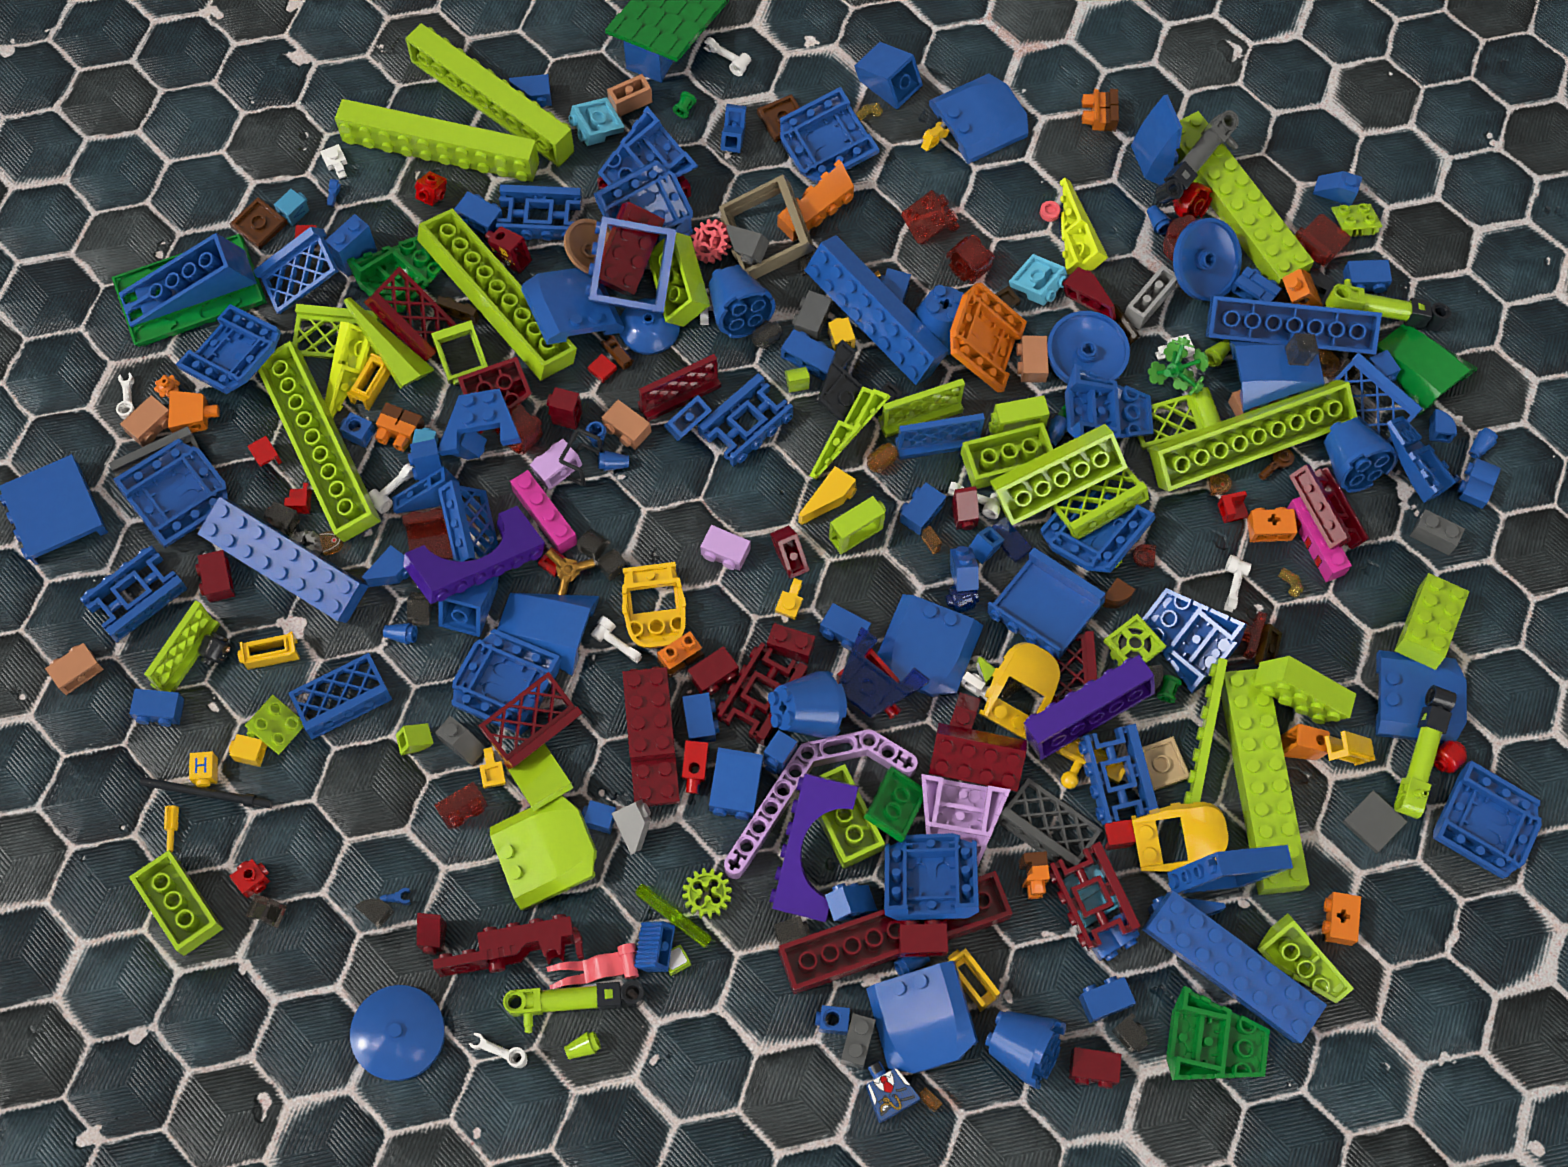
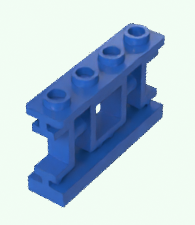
M500 184L499 203L500 207H508L507 218H497L496 230L499 227H504L522 236L525 240L543 239L550 241L554 239L564 241L566 230L575 222L570 221L571 210H581V188ZM515 203H525V209H514ZM555 205H565V211H554ZM530 209H549L548 220H530ZM513 217L524 218L523 224H513ZM554 219H564V226H553Z
M759 373L698 424V435L700 437L706 438L709 443L718 437L728 447L724 451V458L729 460L733 467L737 463L741 464L744 462L752 450H757L768 436L772 437L778 431V427L783 423L787 424L793 417V405L791 403L787 404L788 402L784 399L780 404L776 405L766 396L770 392V385L764 382V378ZM756 394L757 398L762 402L757 408L749 402ZM767 409L776 415L769 422L768 418L762 414ZM746 411L759 421L747 432L736 422ZM725 421L732 428L727 434L719 428ZM737 435L745 441L739 448L732 441Z
M152 545L142 549L136 557L123 563L120 569L112 575L106 576L100 584L87 590L84 596L80 598L92 614L100 608L106 612L110 619L104 622L102 627L116 643L188 589L174 571L165 577L158 571L155 566L161 563L163 558ZM148 565L153 572L142 579L138 572ZM159 578L164 585L153 593L149 585ZM138 581L146 591L128 604L120 593ZM112 592L117 599L106 606L102 599ZM121 606H124L128 612L117 620L112 613Z
M1136 723L1114 729L1117 740L1099 744L1097 733L1084 735L1079 738L1078 748L1081 755H1084L1086 762L1084 764V771L1086 776L1090 777V793L1092 798L1096 800L1097 808L1095 812L1097 819L1101 821L1102 825L1120 821L1117 813L1119 809L1134 806L1138 817L1147 815L1149 810L1158 808ZM1125 743L1128 756L1117 758L1114 746ZM1105 748L1108 760L1097 763L1093 750ZM1123 762L1128 784L1111 787L1105 766ZM1137 786L1140 800L1129 802L1125 789ZM1117 791L1120 804L1108 807L1105 794Z

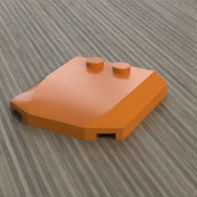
M976 283L962 295L950 329L951 355L996 392H1004L1010 375L1005 370L1015 340L1022 338L1027 321L983 283Z

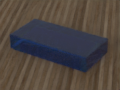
M1006 517L991 526L1005 539L1001 547L1015 563L1032 550L1029 543L1011 525Z

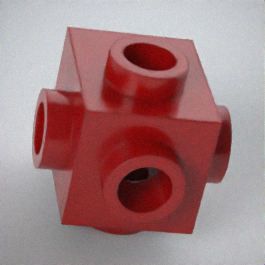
M429 171L416 181L415 199L431 206L435 205L445 196L447 179Z
M253 859L241 863L237 867V871L230 875L232 881L247 899L254 893L259 894L267 887L266 884L270 882L266 876L269 871L262 862L257 864Z

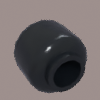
M216 632L206 634L197 650L198 654L202 656L201 661L211 666H214L215 663H223L231 649V645L228 642L229 639Z

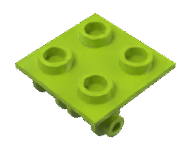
M1361 203L1359 205L1331 207L1341 227L1337 229V235L1342 238L1352 237V234L1354 237H1357L1358 233L1359 236L1375 235V233L1379 232V228H1382V224L1371 204Z
M273 694L244 725L248 728V737L259 738L278 755L304 727L300 717Z

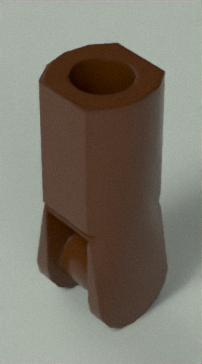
M611 334L609 335L610 338L606 341L602 340L601 344L620 367L626 370L632 366L634 360L620 345L615 336Z

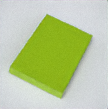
M545 743L514 768H507L533 811L573 789L571 782Z

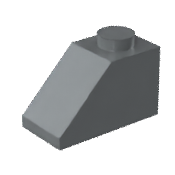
M727 224L726 229L733 248L741 256V260L748 264L753 262L761 264L770 241L761 233Z
M451 716L435 732L439 741L472 767L484 754L483 749L486 747L468 729Z

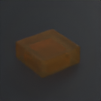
M931 526L923 529L921 538L934 555L941 550L942 542Z

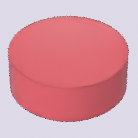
M1054 201L1044 202L1040 208L1041 218L1047 222L1056 221L1060 215V206Z

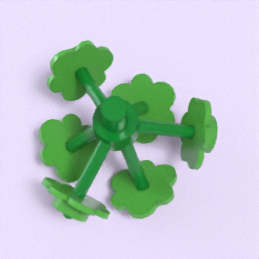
M1178 337V340L1172 339V342H1169L1167 348L1163 351L1167 361L1171 363L1166 368L1164 364H1160L1157 361L1152 362L1151 368L1148 369L1149 380L1152 384L1162 385L1164 380L1172 377L1175 380L1173 383L1175 389L1187 391L1189 387H1192L1188 395L1198 394L1204 386V383H1202L1204 377L1201 376L1195 383L1193 378L1194 372L1188 371L1186 368L1195 365L1198 370L1201 369L1202 372H1205L1209 366L1207 355L1197 348L1195 349V354H1193L1194 361L1182 364L1181 361L1188 355V351L1184 346L1191 348L1195 346L1190 345L1191 340H1188L1186 337Z

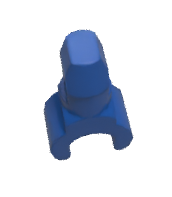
M330 179L327 206L333 207L336 202V197L341 189L339 180Z
M403 888L399 892L380 896V902L410 905L411 901L402 900V896L411 891L409 888Z

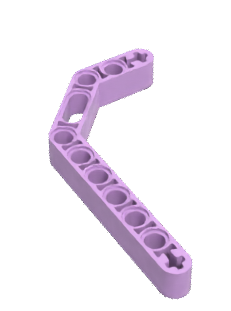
M863 730L801 744L724 861L726 875L729 878L738 879L744 874L797 793L799 777L804 778V774L810 773L813 767L868 756L887 769L892 766L910 778L916 772L917 758L912 753L873 730ZM865 739H872L875 744L866 746L863 741ZM849 743L853 747L852 750L831 755L823 751L826 747ZM889 750L893 753V756L890 758L884 757L882 752ZM811 752L813 757L811 759H804L801 754ZM907 762L911 764L907 768L903 767V764L906 765ZM792 770H799L801 775L794 778L789 773ZM780 788H786L789 790V794L781 796L777 791ZM773 806L777 809V812L770 815L766 813L765 809ZM756 825H763L765 827V831L762 833H756L753 830V827ZM749 843L753 846V849L749 852H744L741 850V846ZM739 856L741 858L738 862L739 869L734 868L731 870L730 864L735 865Z

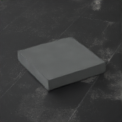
M1373 790L1342 823L1377 854L1407 821Z

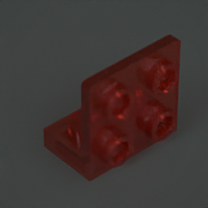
M472 782L434 806L447 828L450 829L464 824L465 819L470 816L480 815L488 805L481 791Z

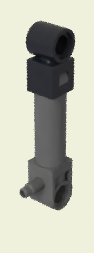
M1227 110L1215 116L1202 131L1201 138L1179 164L1172 168L1164 178L1165 183L1160 184L1156 188L1155 195L1160 203L1167 204L1179 199L1183 195V191L1188 189L1198 176L1197 172L1220 144L1226 142L1233 150L1238 148V144L1230 136L1239 124V118L1234 111Z

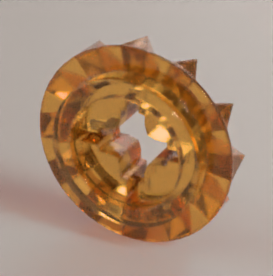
M1318 349L1320 361L1323 364H1327L1325 369L1322 368L1323 377H1327V379L1334 377L1340 367L1337 356L1329 350Z

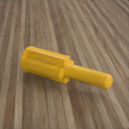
M165 806L164 830L167 831L166 851H174V831L178 830V806Z

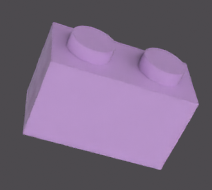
M564 439L554 443L549 450L537 456L530 464L534 474L549 491L575 471L559 462V458L568 444ZM570 447L564 461L578 467L582 466L578 454Z
M711 525L700 546L701 555L708 561L722 563L727 569L740 571L751 549V541Z

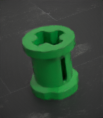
M684 91L681 93V99L678 104H675L672 110L677 116L685 119L689 116V110L696 104L697 99L694 95Z
M1164 675L1162 677L1163 684L1161 690L1157 693L1156 697L1167 703H1175V695L1182 681L1177 677Z

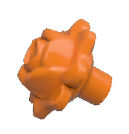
M163 375L161 379L155 381L156 387L154 390L159 393L161 398L165 396L169 398L170 391H179L178 386L180 382L175 380L173 375L169 377Z

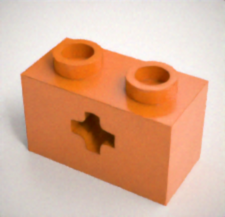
M1278 507L1274 510L1256 508L1247 517L1250 542L1292 541L1297 534L1294 509H1287L1286 507Z
M1333 892L1328 898H1325L1323 909L1327 913L1326 920L1322 924V934H1325L1324 941L1349 946L1358 942L1361 896Z

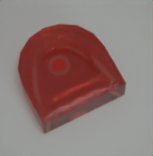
M1147 544L1137 546L1133 553L1134 562L1142 567L1153 568L1156 546Z

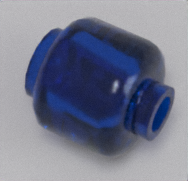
M955 585L951 586L949 594L945 595L948 608L952 607L958 613L974 609L976 603L979 602L977 590L957 591Z

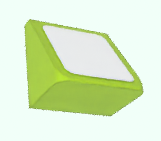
M979 657L976 667L983 682L986 683L985 686H987L993 679L992 675L996 668L982 657Z
M681 945L671 949L668 968L670 976L691 966V962Z

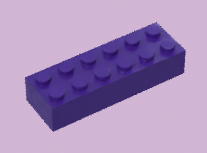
M1140 655L1126 659L1121 666L1107 670L1097 680L1088 681L1080 690L1071 691L1061 701L1050 703L1044 711L1030 715L1024 722L1026 740L1040 760L1048 757L1155 694L1154 674Z

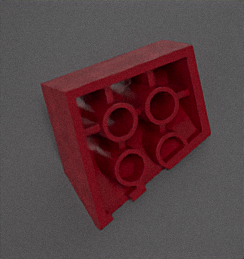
M517 356L457 377L463 395L500 389L509 411L532 395Z

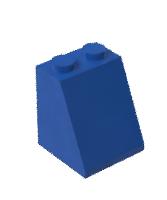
M879 42L854 65L859 81L895 109H898L923 86L914 55Z
M356 214L325 240L337 268L347 277L353 274L347 259L363 257L364 253L370 251L371 253L377 252L369 225Z
M494 576L480 585L471 586L464 592L455 593L444 601L439 602L438 626L480 637L498 588V577Z
M718 747L709 811H712L714 815L722 817L726 816V814L735 815V818L739 820L753 818L763 770V755Z

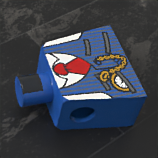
M880 1061L868 1067L874 1080L868 1083L866 1088L879 1124L919 1102L920 1097L897 1068L886 1073Z

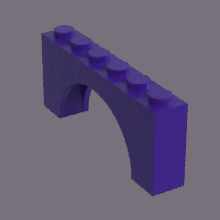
M515 506L499 513L497 528L501 534L502 541L490 554L472 561H451L433 554L423 545L405 553L403 567L429 603L433 604L437 601H444L455 593H462L471 586L480 585L494 576L498 577L512 568H519L530 560H537L543 554L545 542L519 507Z
M805 773L804 778L799 777L796 790L800 791L798 800L794 799L791 812L795 813L793 822H788L786 830L789 840L788 844H783L780 857L784 858L782 867H777L775 880L779 881L777 889H772L769 902L773 903L772 909L826 922L829 906L825 894L818 891L811 884L803 868V841L812 823L821 815L836 809L853 810L859 786Z

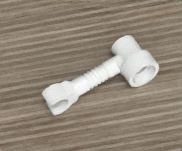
M711 37L704 41L707 44L704 47L706 51L717 53L732 61L729 65L730 71L736 76H742L747 69V65L751 62V57L748 54L742 53L738 56L719 46Z
M130 372L129 379L126 381L123 380L121 375L118 376L123 389V401L117 405L116 411L120 418L124 420L135 410L131 394L134 378Z
M409 463L380 492L377 489L369 492L375 509L381 514L386 513L392 507L393 501L388 495L404 481L414 477L412 471L414 467L410 466Z
M951 482L947 494L954 496L955 489L964 487L956 482ZM992 493L990 498L977 494L978 502L984 505L982 514L987 518L997 519L1001 508L996 494Z
M1234 555L1229 556L1225 571L1234 575L1230 593L1224 606V610L1233 612V609H1236L1243 575L1247 576L1251 569V563L1242 561L1240 557Z
M602 616L598 620V625L591 633V636L599 642L605 639L632 661L638 663L642 658L641 653L611 634L616 625L608 618Z
M474 1033L481 1041L478 1045L469 1043L473 1049L486 1050L507 1059V1062L514 1068L526 1066L528 1061L527 1055L521 1048L514 1047L508 1050L489 1042L481 1034ZM521 1056V1060L516 1062V1059Z

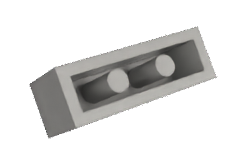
M1162 265L1126 308V317L1139 330L1175 289L1177 284L1175 273L1166 266Z

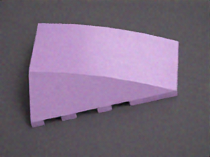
M921 774L926 834L954 833L960 835L962 840L971 843L972 840L977 841V863L979 866L1011 789L994 786L985 787Z

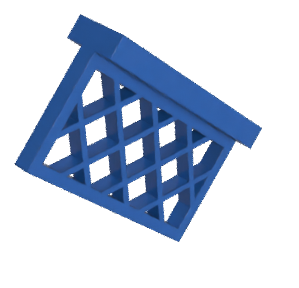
M308 228L253 270L255 276L262 279L276 313H283L338 272V268L324 240L327 237L324 229ZM318 243L321 247L319 256L313 255L315 246ZM307 255L305 266H299L300 257ZM312 257L318 259L316 270L310 269ZM327 261L330 270L322 273L323 262ZM289 265L292 266L290 278L284 276L286 267ZM298 268L303 269L301 281L295 280ZM309 271L315 273L311 284L307 283ZM274 276L278 277L276 288H273L270 283V279ZM283 279L289 280L287 292L281 290ZM295 282L300 284L299 292L296 295L292 294ZM280 293L286 295L282 305L279 303Z
M1357 353L1353 360L1334 379L1341 380L1345 375V381L1349 383L1360 382L1361 395H1352L1353 397H1361V409L1356 410V412H1361L1362 418L1358 414L1357 417L1383 439L1385 438L1380 435V425H1387V423H1380V411L1392 410V419H1395V410L1404 409L1410 414L1406 419L1410 423L1423 410L1418 403L1360 353ZM1353 366L1360 370V380H1348V371ZM1363 374L1369 379L1363 380ZM1363 382H1373L1376 385V394H1364ZM1379 388L1385 393L1379 394ZM1388 395L1392 399V408H1379V396ZM1376 396L1377 409H1364V397ZM1377 411V423L1368 424L1365 421L1364 412ZM1391 436L1386 440L1388 443L1392 442Z
M984 413L900 426L898 437L895 438L899 460L960 451L963 442L981 438L985 420Z
M451 480L440 487L438 492L454 561L476 560L475 553L482 558L488 552L494 551L498 547V541L486 490L459 486V482L456 480ZM462 495L466 498L465 502L462 500ZM474 496L480 497L481 505L473 498ZM468 503L477 510L475 513L467 506ZM466 514L471 518L470 521L467 520ZM479 514L485 519L486 524L478 517ZM473 522L481 529L480 532L473 527ZM470 533L475 537L474 540L471 539ZM483 533L489 537L490 543L482 536ZM478 541L485 548L484 552L476 544Z
M369 653L288 692L305 731L311 740L393 700ZM369 662L370 666L367 673L357 671L361 664ZM343 673L350 674L347 683L337 681L339 675ZM355 675L365 677L361 687L352 685ZM369 679L377 680L380 684L373 689L366 688ZM323 683L330 684L326 693L317 691L319 685ZM335 685L344 687L341 697L331 695ZM349 689L359 691L356 697L352 699L345 698ZM303 693L310 694L306 703L298 702L296 697ZM315 695L324 697L320 707L311 705ZM329 699L338 701L336 707L332 709L325 708ZM309 709L318 711L316 717L308 721L306 720L305 716Z

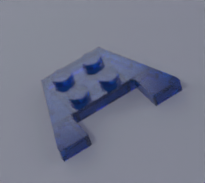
M861 627L838 684H842L846 699L867 716L873 718L926 686L930 679L914 667L900 684L864 657L875 645L877 638Z

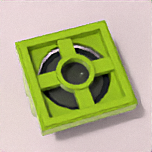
M1138 614L1129 619L1103 641L1111 650V658L1118 661V666H1121L1126 659L1134 658L1138 655L1147 663L1166 648L1163 641Z

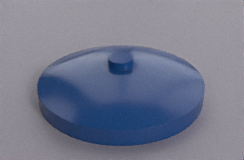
M1202 218L1191 222L1179 235L1173 253L1174 273L1180 287L1188 296L1199 301H1210L1211 296L1224 297L1231 291L1239 277L1242 264L1241 247L1237 235L1227 223L1220 219Z
M1078 311L1066 315L1054 325L1047 340L1049 365L1053 372L1066 384H1068L1075 364L1082 366V369L1090 372L1092 370L1099 373V377L1106 380L1113 379L1116 381L1123 374L1130 357V346L1123 329L1110 317L1094 311Z
M406 985L385 987L371 994L357 1009L350 1028L351 1048L359 1064L373 1076L387 1081H404L422 1074L436 1061L445 1040V1022L436 1002L422 990Z

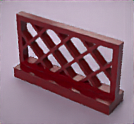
M400 266L364 301L424 361L430 359L437 351L435 346L432 347L427 342V335L440 331L439 321H445L450 327L457 325ZM398 274L404 279L405 287L395 286V277ZM382 290H391L392 301L385 300L379 293ZM395 290L405 291L406 301H396ZM409 291H416L419 294L420 302H410ZM396 305H406L407 316L400 315L397 312ZM411 306H420L421 316H411ZM424 306H430L434 310L435 317H425ZM412 320H421L422 331H417L412 327ZM426 321H435L436 331H426Z
M715 354L638 389L640 401L637 403L644 418L649 422L689 403L697 395L702 397L721 388Z
M1086 631L1085 634L1078 635L1074 641H1081V648L1076 654L1069 648L1066 650V652L1073 656L1066 665L1055 658L1062 667L1060 676L1066 670L1074 678L1067 686L1059 680L1058 684L1064 689L1057 697H1053L1051 703L1059 702V699L1067 691L1071 692L1070 687L1077 680L1083 685L1090 680H1097L1094 631ZM1075 659L1083 665V669L1078 674H1075L1068 668Z
M547 672L479 724L478 727L503 758V763L506 767L511 769L583 713L578 706L575 707L552 675ZM546 679L552 686L551 694L540 693V685ZM526 694L535 695L534 708L522 706L523 697ZM539 696L551 698L549 710L538 708ZM554 698L563 700L567 708L562 712L553 711ZM508 708L518 709L517 721L505 720ZM522 710L533 711L532 723L520 722ZM537 712L549 713L547 724H536ZM491 721L501 722L499 735L491 734L486 725ZM504 723L516 724L515 737L503 735ZM520 725L531 727V736L529 738H519ZM502 739L514 740L513 750L508 754L502 748Z

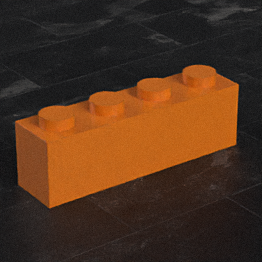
M840 160L834 163L836 168L830 173L826 171L820 176L821 180L815 187L810 185L805 190L802 199L796 198L808 230L819 226L823 219L835 214L839 207L843 204H848L854 197V185ZM786 207L777 215V226L794 242L798 239Z

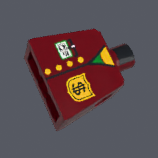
M499 227L495 232L490 230L485 234L484 240L489 243L494 256L516 273L520 274L532 261L522 236L504 227Z

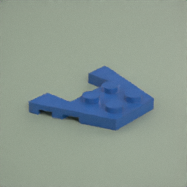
M500 389L458 396L438 448L441 456L460 453V434L500 428V442L503 446L521 443V438Z

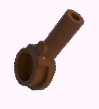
M1287 448L1275 452L1272 463L1258 474L1260 479L1265 480L1275 470L1291 466L1294 462V454Z

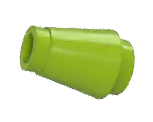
M1223 339L1205 350L1210 367L1219 366L1231 350L1229 340Z
M587 1031L567 1046H564L569 1060L596 1054L597 1050L601 1049L600 1041L594 1031L590 1033Z

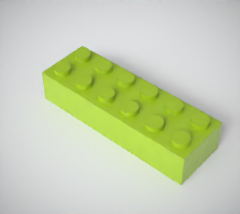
M1103 424L991 480L990 483L1006 518L1011 525H1014L1128 467L1114 433L1106 424Z

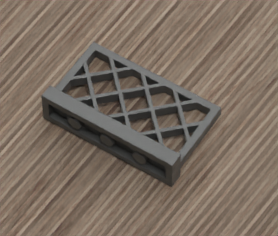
M187 426L110 462L109 465L117 477L177 439L182 440L187 445L192 443L194 447L200 448L193 433Z
M1030 778L1025 781L997 820L998 824L1036 851H1047V858L1055 863L1062 859L1067 869L1081 862L1084 857L1083 849L1091 847L1103 831ZM1028 786L1036 791L1037 798L1026 799L1025 790ZM1043 802H1052L1055 805L1056 811L1045 812ZM1039 803L1041 813L1030 814L1028 804ZM1023 804L1025 814L1018 815L1011 809L1014 805ZM1062 815L1073 817L1074 824L1064 825ZM1057 816L1059 826L1048 827L1046 817ZM1042 817L1044 827L1036 828L1033 826L1031 818ZM1080 828H1088L1095 834L1092 838L1083 839ZM1076 829L1078 839L1067 840L1065 830ZM1061 830L1063 841H1054L1050 836V831ZM1069 845H1080L1081 853L1078 857L1070 852Z

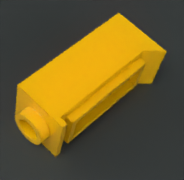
M373 353L370 354L371 357L351 390L346 392L352 404L355 405L356 401L359 400L363 402L365 409L368 411L391 375L381 357ZM376 367H380L372 382L370 383L369 387L367 388L366 392H364L363 389L365 388L366 384L368 383L369 379L374 373Z
M291 631L285 635L246 643L240 642L241 650L238 651V659L240 664L243 663L247 670L299 660L300 655L295 647L298 641ZM285 646L283 650L250 655L251 652Z
M1347 731L1341 732L1342 739L1329 735L1325 736L1329 761L1339 759L1353 763L1354 766L1375 761L1372 740L1370 738Z
M966 948L961 952L956 950L948 957L949 961H955L962 987L980 1012L999 998V990ZM964 963L987 991L982 997L978 995L958 969Z

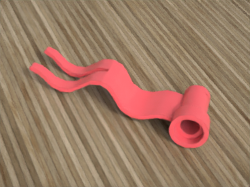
M636 944L620 945L617 947L618 952L600 954L583 961L562 962L546 967L547 972L558 970L584 971L583 974L570 976L549 985L550 989H557L568 985L587 984L601 978L624 975L625 979L639 977L638 969L634 966L636 963L635 954L637 953Z

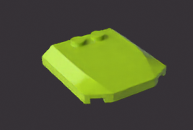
M563 795L535 811L530 807L489 827L490 837L511 893L522 911L595 877L594 862L597 857V850L581 810Z

